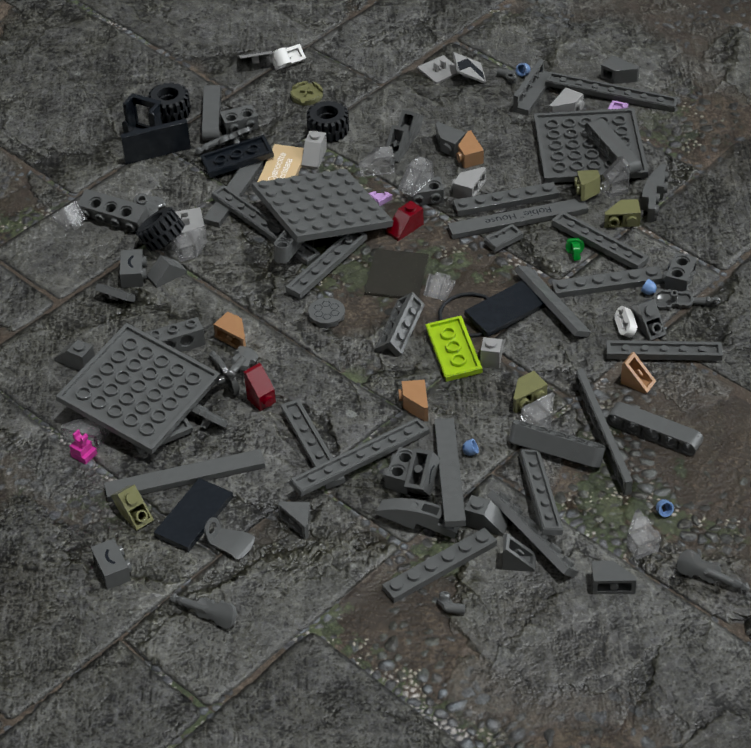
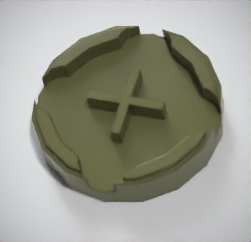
M299 82L290 91L292 101L303 106L313 105L323 98V88L316 82Z

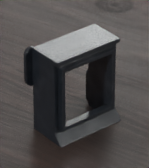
M132 93L123 103L125 121L122 122L123 134L162 125L160 115L161 101ZM136 104L151 108L148 114L150 126L139 123Z

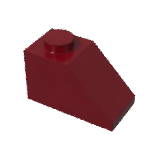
M409 201L398 208L392 219L393 227H388L386 233L400 241L424 225L423 208L413 201Z
M258 363L244 371L247 399L259 411L276 403L275 389L262 364Z

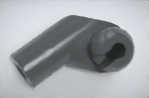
M498 68L497 76L505 77L510 83H514L517 80V75L513 70Z
M447 591L439 593L438 604L445 612L465 614V604L453 603L450 599V593Z

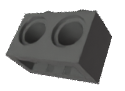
M252 104L220 112L221 126L226 135L245 127H250L251 131L259 129L258 116Z
M441 176L406 180L408 202L413 201L419 206L444 203V188Z
M676 253L674 258L670 259L668 271H665L663 275L665 290L688 291L696 272L697 257Z
M399 447L396 454H392L390 465L384 469L382 478L385 480V488L408 494L409 490L404 487L413 450Z

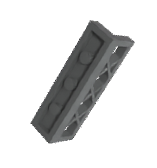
M539 59L513 95V112L529 115L547 90L548 86H545V81L549 72L544 71V60Z
M414 292L397 300L374 348L377 353L389 348L396 357L403 354L425 306Z

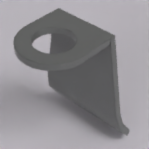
M211 517L205 525L204 533L208 544L228 553L236 560L244 557L254 544L255 536L243 531L223 529L220 526L219 520L215 517ZM214 522L215 528L214 531L210 534L209 527L211 523Z

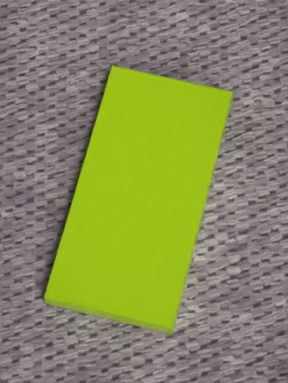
M462 316L425 324L446 382L483 373Z

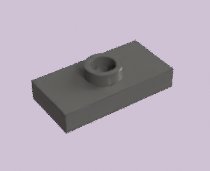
M511 224L485 237L484 243L494 252H497L522 239L523 232Z
M96 284L95 290L108 294L109 299L135 301V294L105 284Z

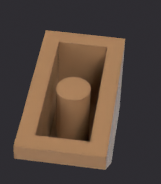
M471 130L467 131L459 143L458 152L456 153L458 162H461L464 168L484 164V150Z
M227 311L213 324L215 338L236 349L239 346H246L242 318Z
M425 380L402 381V389H398L399 401H403V409L423 421H428Z

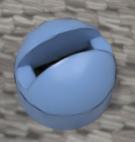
M519 63L516 67L517 74L519 76L528 75L530 73V66L526 63Z
M648 279L643 285L641 292L646 295L654 294L657 289L656 284Z
M474 439L467 440L462 445L465 455L472 456L479 453L478 445Z
M662 499L657 502L656 511L661 516L668 517L673 513L674 505L670 501Z

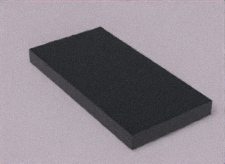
M186 119L120 135L126 165L191 149Z
M261 135L200 155L209 177L212 178L272 158L274 153L266 137Z
M520 281L464 311V315L488 338L544 308L545 304L523 281Z
M199 478L154 531V537L189 552L204 534L207 521L211 517L217 518L233 498V492Z

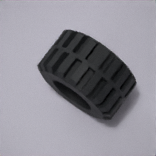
M164 83L153 87L149 91L148 98L161 101L160 115L162 123L182 120L189 116L191 112L188 89L185 86H181L178 83Z
M321 101L320 103H315L314 106L307 110L308 133L309 131L326 133V142L329 143L339 141V139H343L348 134L349 115L346 106H343V104L336 101Z
M167 207L148 217L139 226L136 235L150 252L157 251L176 239L184 229L185 224L172 207Z

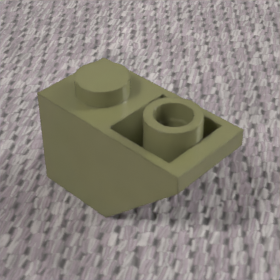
M598 170L577 171V177H574V187L576 188V194L580 195L581 201H585L600 193V175Z
M638 199L620 200L605 212L604 228L640 226L641 211Z
M535 371L518 378L513 397L514 413L525 410L547 398L548 384Z
M135 484L126 486L111 495L120 514L135 530L154 520Z

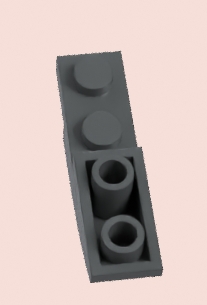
M661 164L652 172L643 188L641 210L648 211L647 222L654 223L655 215L658 216L659 205L656 204H659V200H663V193H667L668 183L664 182H668V172L665 171V164Z
M409 498L383 499L376 511L377 515L405 527L414 529L416 524H419L455 539L460 527H445L443 506L423 500Z

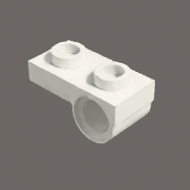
M300 44L286 49L280 48L270 54L276 70L306 59Z

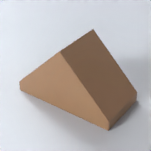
M632 352L622 364L621 384L646 394L655 384L656 380L635 352Z

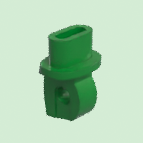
M579 238L567 239L565 245L567 252L572 254L574 261L581 260L580 253L584 249V242Z

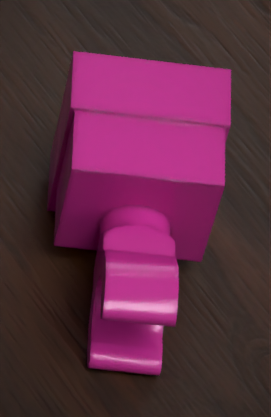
M78 429L72 434L75 441L69 446L70 455L86 465L97 455V449L92 446V441L88 440V435L85 433L82 436Z

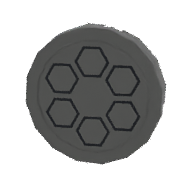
M334 298L318 299L309 306V319L312 323H316L318 327H334L341 320H344L345 307L339 300Z

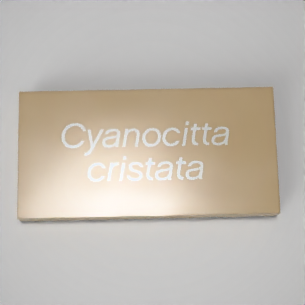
M274 144L272 148L274 157L267 159L258 182L298 176L304 148Z

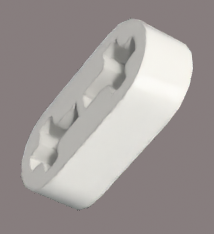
M620 306L616 310L615 321L619 333L630 338L637 331V323L632 310Z

